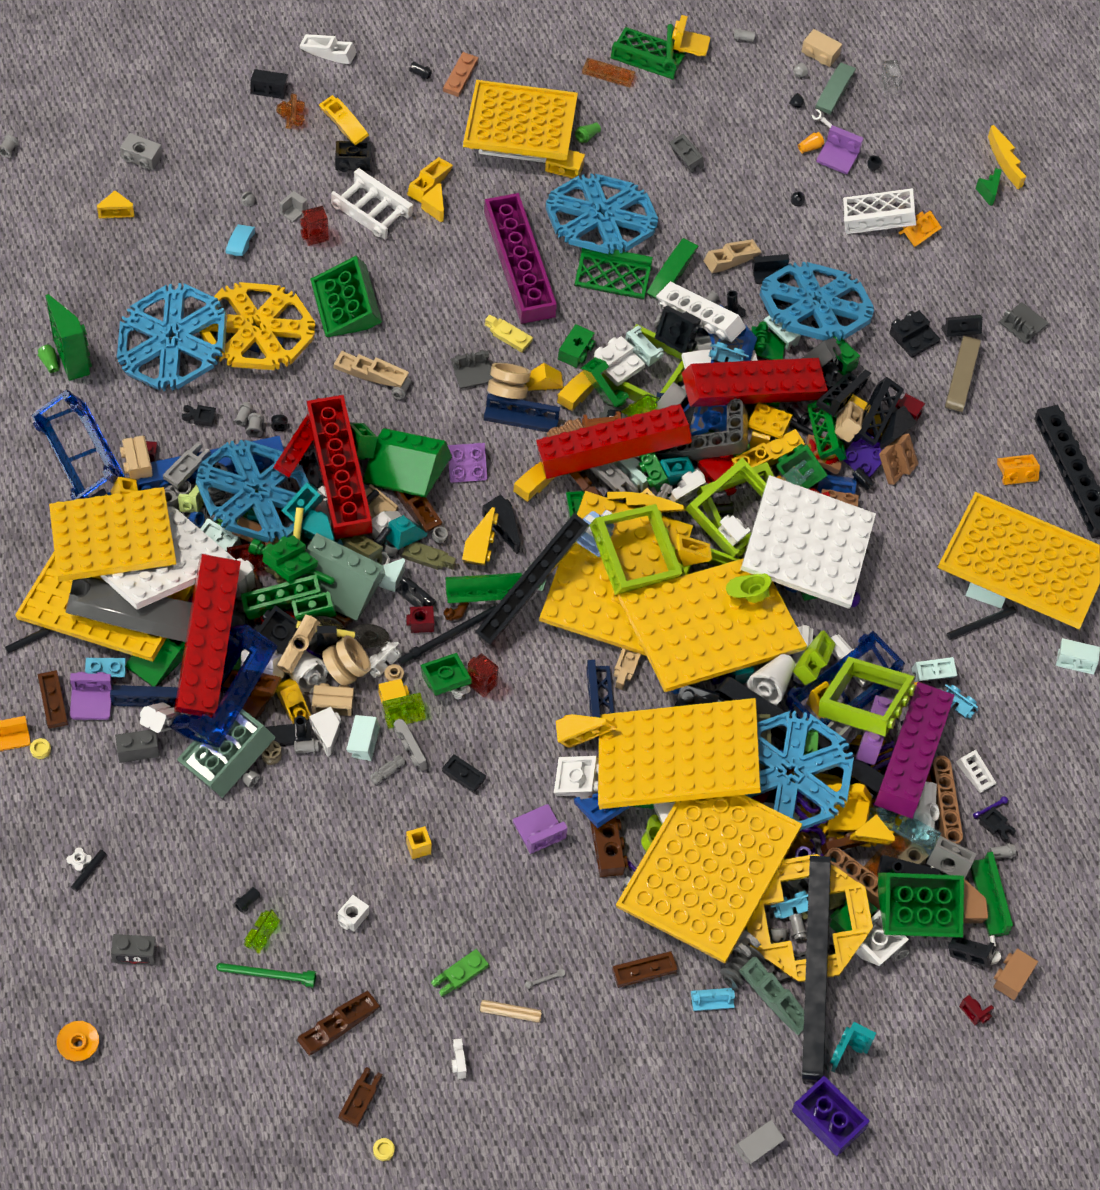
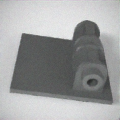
M1023 302L1011 311L1007 309L1004 317L999 321L1001 325L1024 343L1031 340L1049 324Z
M481 350L475 354L471 352L470 355L468 353L461 356L456 355L455 358L450 359L460 389L489 383V380L493 379L490 375L491 367L488 361V351Z

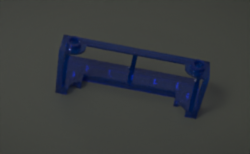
M67 389L31 415L34 420V427L37 431L45 433L73 487L70 494L72 500L89 498L88 494L107 480L115 484L118 477L126 478L88 406L82 399ZM61 399H64L71 407L49 417L42 415L43 412ZM74 411L78 414L95 448L69 458L50 420ZM97 451L105 465L102 471L104 476L85 489L71 462Z
M247 624L230 627L228 652L225 658L220 691L226 694L214 715L210 718L206 714H202V716L191 715L190 717L186 714H180L175 717L170 728L185 738L216 748L220 747L278 646ZM246 649L250 653L229 689L222 686L241 656L242 650Z
M874 631L868 635L865 633L859 638V644L854 650L819 675L816 680L803 688L793 687L787 693L788 697L785 704L791 713L795 711L794 707L797 706L803 713H807L809 719L811 713L801 702L809 697L810 692L823 682L833 681L848 657L859 659L869 650H873L882 666L889 668L876 648V642L895 660L889 669L902 672L905 662ZM874 683L852 701L849 700L844 691L841 696L846 704L862 709L876 695L879 696L889 687ZM827 718L819 719L825 725H828L832 721Z

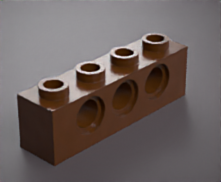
M614 817L599 828L590 821L599 877L624 875L628 862L627 856H623L622 849H624V839L619 835V831H621L620 819ZM608 833L611 834L612 837L608 838L605 837L603 834ZM607 852H614L616 855L609 856Z

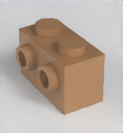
M1017 948L1014 954L1009 953L1003 962L1006 964L1004 970L999 968L993 978L996 980L993 988L1015 1001L1039 961Z

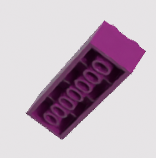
M519 193L485 199L484 214L520 323L524 324L555 318L557 304Z
M917 682L874 805L913 819L955 696L954 694Z

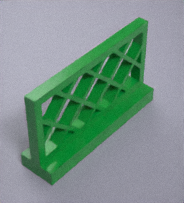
M625 27L617 42L615 41L612 45L610 58L674 79L676 71L687 52L679 54L673 52V59L676 61V71L672 74H667L663 71V61L666 59L663 53H666L667 41ZM626 34L632 35L634 37L627 38ZM642 40H647L649 43H643ZM632 42H638L639 45L633 46ZM662 45L665 46V48L659 49L658 46ZM653 47L655 50L648 51L647 48Z
M582 248L574 286L644 299L653 257L624 251L620 253L619 250H614L613 254L610 252L605 254ZM584 259L592 260L594 265L586 268L583 261ZM608 263L612 268L604 272L600 265ZM623 266L627 267L629 272L621 275L617 269ZM597 267L601 274L593 278L590 271ZM644 270L646 275L639 279L635 272ZM615 271L618 278L611 281L607 275ZM584 274H587L591 279L586 283L579 282L580 277ZM632 274L636 281L628 285L624 278ZM604 277L608 284L600 286L596 281ZM619 281H622L626 287L623 289H616L614 284H616ZM639 284L642 288V294L634 292L631 288Z

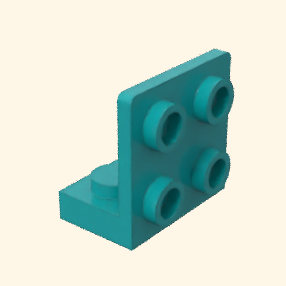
M853 1022L851 1028L846 1027L830 1061L833 1064L831 1071L835 1073L848 1045L852 1046L851 1048L858 1053L864 1052L867 1054L876 1036V1032L856 1022Z

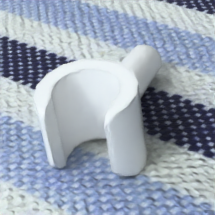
M816 109L820 115L817 118L812 115V118L821 121L831 128L832 124L826 120L824 113Z
M991 935L990 942L995 943L994 946H996L995 936ZM997 950L991 965L997 964L1001 959V954Z

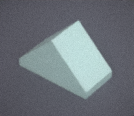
M404 558L383 565L385 576L379 587L393 592L396 591L405 571Z

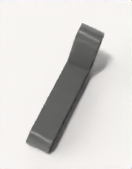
M733 399L727 404V431L691 436L692 443L657 451L656 454L660 461L680 457H688L690 461L740 454L746 451L748 447V413L743 402L740 399Z

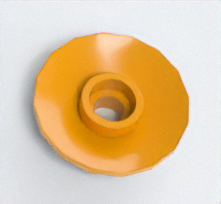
M73 1021L66 1024L57 1036L59 1053L65 1059L73 1062L84 1061L90 1058L96 1052L99 1045V1035L96 1028L84 1021ZM81 1041L82 1045L77 1047L75 1043Z

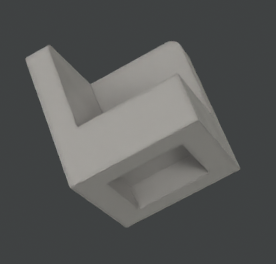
M295 191L291 192L280 202V214L291 222H295L307 211V199Z

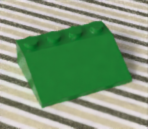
M357 255L310 279L326 337L364 331L382 323L367 265Z
M49 294L45 295L53 340L68 380L90 375L89 368L92 367L89 358L90 352L87 347L89 345L84 324L80 325L78 317Z
M383 428L378 435L374 456L369 458L363 483L426 498L452 457V454L444 440Z
M878 873V898L884 935L963 937L964 876Z

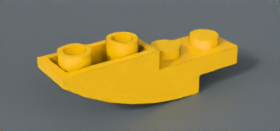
M332 95L319 104L321 110L354 145H357L369 136L364 127L339 98H335Z
M794 429L783 435L782 438H777L767 444L762 443L732 459V462L736 464L743 457L751 467L765 462L772 466L778 463L779 458L785 454L793 453L794 448L800 444L805 446V443L797 430Z

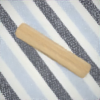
M482 1000L480 1005V1011L484 1013L533 1022H540L542 1011L488 1000Z

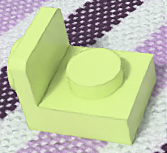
M197 485L189 494L178 495L180 512H199L202 508L204 501Z

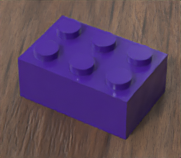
M825 1076L802 1095L792 1108V1112L836 1157L866 1130L870 1122Z

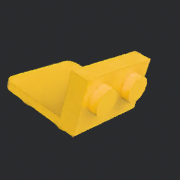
M681 15L680 21L676 20L672 39L675 40L673 49L696 56H706L710 37L685 31L688 16Z
M757 403L748 421V427L777 438H782L788 432L792 414Z
M836 783L827 786L837 792L841 789L842 784ZM860 783L850 785L847 803L845 802V807L836 805L834 808L839 811V814L835 815V818L828 820L827 828L829 831L855 832L868 821L872 795L865 785Z

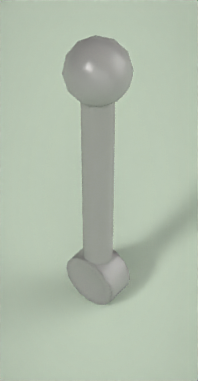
M559 969L557 973L532 982L526 981L525 987L530 989L533 985L556 977L563 978L565 970Z

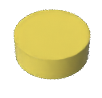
M42 738L34 740L30 745L32 756L37 759H44L49 756L51 752L50 743Z
M387 1138L377 1140L373 1146L374 1156L380 1161L390 1160L395 1153L393 1142Z

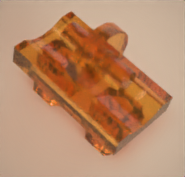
M292 93L289 102L282 101L277 105L276 112L282 118L286 117L285 128L291 129L292 125L302 126L304 115L297 114L296 112H303L305 102L297 100V95Z

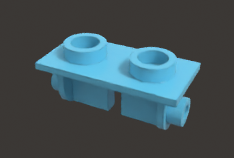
M721 342L710 345V347L714 348V350L709 352V357L712 360L725 362L726 357H728V362H737L749 357V355L744 354V350L734 348V350L729 349L727 344Z
M86 658L85 673L96 674L104 672L111 674V677H125L126 658Z
M945 684L946 692L955 695L951 708L957 702L959 705L955 710L965 718L971 719L975 713L972 710H979L976 705L977 702L970 696L966 698L960 694L961 690L956 686Z
M806 890L795 893V898L787 900L785 896L783 897L784 902L771 905V908L776 906L777 910L774 911L776 919H783L793 915L792 907H796L798 914L808 911V894Z
M732 988L691 991L693 1011L734 1008V990Z

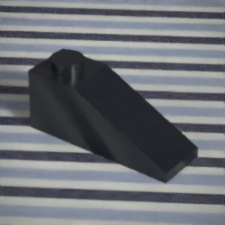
M902 406L900 409L894 408L882 431L881 449L888 446L917 423L905 406Z
M500 494L483 505L482 516L485 517L492 507L495 508V513H498L497 525L493 524V528L511 549L518 554L520 552V539L512 504Z

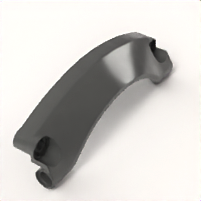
M89 577L72 581L65 612L151 635L186 642L192 602L165 597L136 610L105 580ZM233 610L227 651L237 652L242 628L245 627L246 613Z

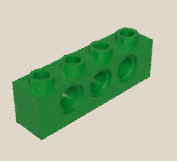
M317 574L243 593L241 598L244 612L248 619L251 620L264 615L268 609L272 610L275 605L283 611L293 609L292 600L296 601V599L311 597V595L315 596V594L318 595L323 592Z

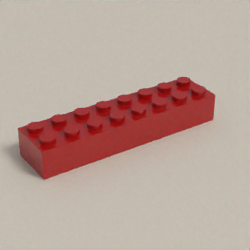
M819 358L690 364L682 372L690 407L727 405L733 399H740L743 404L818 400L828 391Z
M344 395L306 401L334 538L340 539L373 533L372 519Z
M681 404L536 440L539 458L546 479L692 443L689 423Z
M202 554L199 559L174 712L214 718L217 714L241 561Z

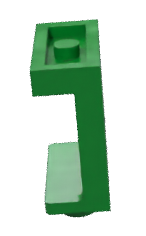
M594 357L581 367V370L606 404L613 407L622 406L626 403L629 395L618 389L614 392L601 375L609 367L606 361Z

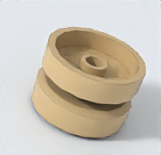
M508 363L492 364L490 375L493 379L489 380L488 392L510 399H524L527 397L528 387L525 383L530 381L531 371L529 369Z
M344 636L336 642V645H331L323 651L322 657L327 670L343 686H349L357 680V677H362L371 670V663L366 651L351 636Z

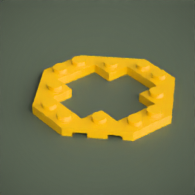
M818 854L784 859L747 924V931L761 944L758 948L752 944L750 946L758 950L767 961L797 982H805L806 959L795 961L791 941L771 944L764 906L784 902L781 882L809 878L810 856H820ZM832 864L830 894L845 892L852 930L832 934L836 954L828 955L827 978L840 976L873 929L865 886Z

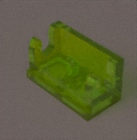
M421 693L382 701V711L388 729L393 728L394 722L398 719L404 720L406 724L426 720V711Z

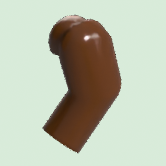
M469 602L459 603L456 609L446 608L443 612L445 618L449 621L462 618L469 606Z

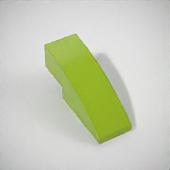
M824 630L807 647L793 670L804 685L817 679L821 668L828 664L835 647V642Z

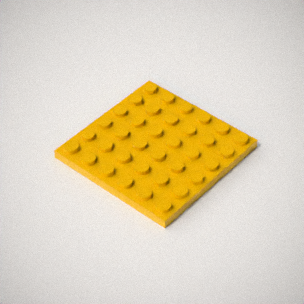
M476 80L463 147L567 161L578 93Z
M164 487L49 504L58 582L176 565Z

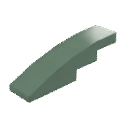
M841 62L823 90L815 109L831 115L841 96L844 95L856 68Z
M752 957L739 970L740 973L773 1012L793 1032L799 1035L804 1030V1009L790 990L784 989L774 974L768 973L757 957Z

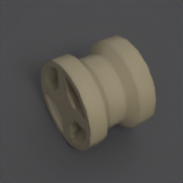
M272 741L262 753L263 761L269 765L279 763L282 757L281 746L276 741Z

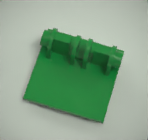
M764 321L760 322L757 327L752 326L751 331L757 337L754 347L756 355L768 360L783 359L785 342L776 334L767 331L768 325Z

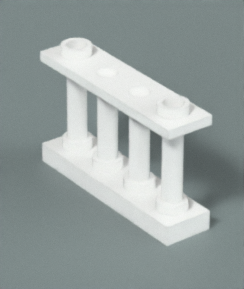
M360 168L354 172V184L341 196L334 191L331 193V204L334 208L340 209L371 230L375 236L381 237L384 240L388 238L387 227L399 216L409 219L413 215V204ZM359 188L366 190L368 193L355 205L347 201ZM373 197L378 198L381 202L370 213L366 214L361 210ZM386 206L395 210L382 223L374 219Z

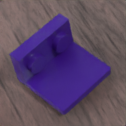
M866 431L865 434L873 439L874 437ZM861 438L856 442L853 441L845 450L847 458L843 461L853 470H856L858 467L864 468V472L871 477L882 465L879 453L883 449L880 448V442L877 441L875 446H871Z

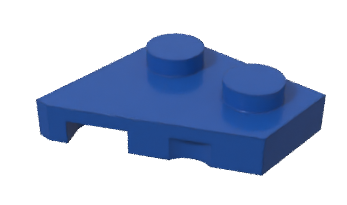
M598 793L592 794V798H574V804L597 828L630 808V806L599 809Z

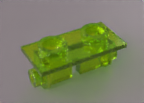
M645 394L634 403L629 404L621 413L627 414L630 417L635 414L650 412L656 409L658 406L656 402L660 398Z
M272 909L270 912L267 910L261 912L254 924L259 929H251L244 939V946L247 948L253 947L257 954H260L263 947L266 946L267 941L280 922V919Z

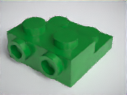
M800 444L793 449L795 453L789 457L785 454L778 459L779 463L776 465L787 482L807 489L828 476L808 444L805 446Z
M654 452L639 456L641 462L638 464L643 473L647 472L649 477L646 480L650 488L654 487L658 493L661 492L660 489L664 483L670 485Z
M294 535L290 537L283 536L278 543L274 545L270 543L264 548L263 562L288 582L318 567V561L305 551L306 545Z
M457 653L420 665L422 677L435 696L472 684L471 677Z

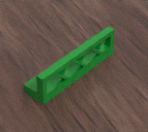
M817 401L807 405L820 459L822 460L833 454L840 461L846 459L843 440L839 439L837 434H835L837 416H832L822 409L818 413L814 412L813 409L818 407L816 406ZM821 418L825 419L821 426L817 425ZM824 431L828 432L824 439L820 438ZM827 444L831 445L832 448L823 452Z
M522 573L445 577L447 603L502 600L522 576Z
M987 852L984 859L974 860L970 869L976 890L986 898L988 919L984 922L990 938L991 935L995 937L1009 935L1013 923L993 852Z

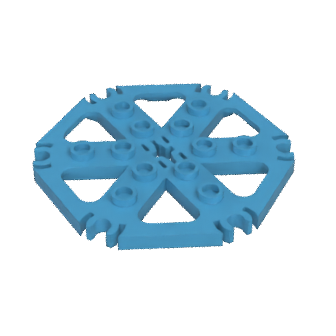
M596 173L595 176L590 174L589 179L585 178L584 174L580 179L578 175L551 191L546 200V211L555 234H558L559 238L565 236L564 242H569L568 244L605 254L609 252L613 254L614 249H618L620 253H622L623 249L627 252L653 236L658 224V217L647 192L644 194V189L638 191V185H634L632 182ZM601 186L621 191L606 200ZM574 189H580L583 191L586 201L566 196L565 194ZM634 204H640L643 206L647 216L625 210ZM563 212L578 217L565 225H560L556 213ZM618 226L638 231L640 235L626 242L622 239ZM597 227L603 244L597 245L586 240L582 241L580 237Z
M802 262L801 267L797 266L796 263L792 266L790 263L766 277L759 294L772 321L775 320V324L783 323L782 329H786L788 332L822 341L832 339L833 336L837 337L838 341H841V337L843 340L869 325L874 312V306L861 282L857 283V278L850 280L851 274H847V272L807 262V264ZM818 271L828 276L833 275L836 279L820 287L813 272ZM789 273L794 276L799 288L779 283L777 280ZM851 291H857L863 303L840 298ZM772 298L793 303V305L781 310L776 307ZM813 315L819 328L802 325L800 322ZM835 315L856 321L848 326H842Z
M178 283L176 290H174L172 284H169V286L165 285L131 305V309H127L130 317L122 316L124 322L120 321L117 348L119 364L127 363L122 367L126 375L157 390H160L161 386L162 390L166 391L168 384H170L172 390H175V388L179 389L215 368L214 365H217L218 362L214 357H223L220 351L225 353L227 314L224 308L217 310L222 306L220 301L185 283L184 287L181 283ZM193 297L206 303L204 307L184 318V305L187 298ZM162 299L165 300L163 321L144 313L145 309ZM212 324H218L219 326L216 344H210L193 336ZM136 330L151 337L127 351L128 335L131 331ZM181 352L202 362L198 369L183 377L179 375ZM160 355L158 378L153 379L139 372L142 365Z
M240 440L238 446L233 441L230 444L227 442L205 459L198 468L197 472L199 473L196 477V484L210 517L215 514L214 521L222 519L221 527L226 526L225 530L268 543L270 541L273 543L275 536L279 540L283 536L290 537L293 534L294 523L285 528L275 507L283 509L297 494L278 487L289 478L273 468L283 451L248 440ZM252 454L272 459L274 464L260 474ZM228 457L233 461L238 475L215 468L213 465L222 458ZM301 465L295 468L290 477L297 480L301 489L308 482V479ZM213 487L235 495L222 506L217 507L211 499L208 488ZM253 508L262 530L254 531L241 527L237 524L236 520Z
M791 711L758 722L759 762L768 769L760 771L761 793L745 795L752 798L777 788L774 810L796 820L794 818V811L799 791L821 808L820 814L798 821L802 823L800 830L835 818V815L839 814V811L834 808L836 805L845 807V802L847 803L854 757L852 752H843L849 748L847 740L812 714H810V718L807 721L806 712H804L803 718L798 719L796 718V711H793L792 718L790 719ZM780 725L785 726L787 733L784 751L781 752L762 738L761 733ZM810 730L818 731L832 742L831 746L804 755L807 733ZM834 767H841L844 771L841 789L835 792L814 775ZM792 768H794V773L796 775H787L786 769L791 770Z

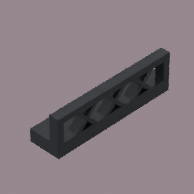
M865 369L858 377L848 372L817 401L816 406L835 416L847 404L853 394L856 396L866 386L871 372Z
M888 377L877 383L864 409L862 429L855 434L852 441L856 442L862 438L871 446L876 445L904 390L901 386ZM889 387L897 391L895 396L890 397ZM882 401H887L888 410H883ZM875 415H880L881 424L875 423ZM867 429H873V439L865 434Z

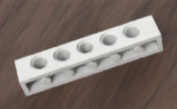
M671 281L656 296L662 309L668 305L681 313L687 311L701 319L700 325L709 334H715L721 340L725 339L732 343L746 328L738 314Z

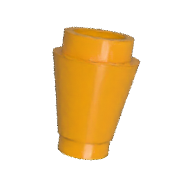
M813 132L798 144V149L802 154L819 149L824 145V139L819 132Z

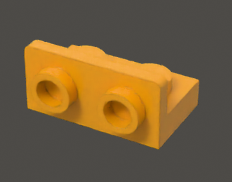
M931 211L918 213L915 216L916 225L903 227L898 232L900 235L905 233L914 247L942 228Z
M1033 454L997 458V465L1003 474V485L1039 480L1040 465Z

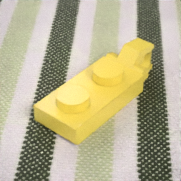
M488 315L485 319V326L490 328L493 336L522 353L533 341L532 336L505 320L497 319L491 315Z

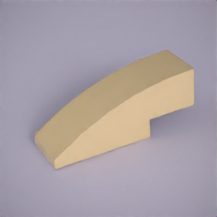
M753 239L727 243L723 249L708 251L703 261L711 273H717L753 259V257L761 254V250Z

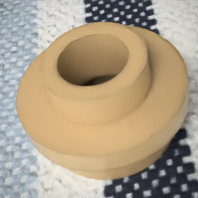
M392 664L385 669L384 676L387 681L403 679L404 670L401 666ZM392 671H396L397 674L394 675V674H391V672H392Z

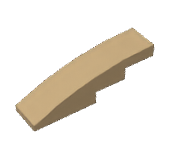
M341 351L333 366L334 369L367 381L400 388L409 374L408 371L379 358L371 360L360 354L355 357L344 351Z

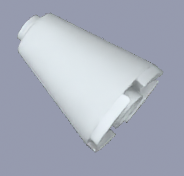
M305 650L294 671L289 675L298 683L302 694H305L304 692L311 694L313 693L314 685L327 682L326 676L329 671L323 660Z
M786 654L779 655L750 676L747 682L748 688L772 704L777 705L784 697L795 668L793 658Z

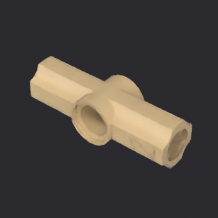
M309 615L304 616L276 665L280 670L292 674L304 651L308 648L309 642L317 630V626L320 625L317 619ZM295 640H300L302 642V649H298L295 647Z

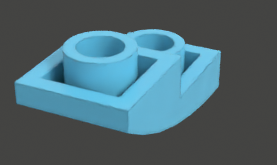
M238 224L229 239L226 254L243 256L249 248V240L255 234V227Z

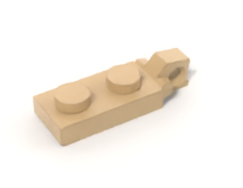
M622 648L614 670V676L618 677L615 688L622 690L626 680L631 681L642 654Z

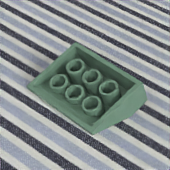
M316 533L306 552L318 561V567L315 570L335 579L333 585L319 580L322 592H330L337 613L357 622L385 576L384 566ZM303 574L300 578L308 577L309 575Z
M229 700L179 756L177 761L223 798L276 737L263 724Z

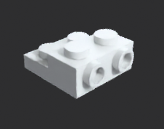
M622 336L618 339L616 337L612 338L608 342V346L605 348L599 347L594 353V357L606 361L609 367L603 373L617 387L645 368V363L633 352L634 347Z
M696 470L693 473L689 471L681 477L682 480L677 484L678 487L671 492L672 495L667 499L682 505L697 496L699 488L706 483L705 476L701 471Z
M597 756L559 757L554 794L556 796L580 797V799H586L588 796H592V794H597L599 766Z

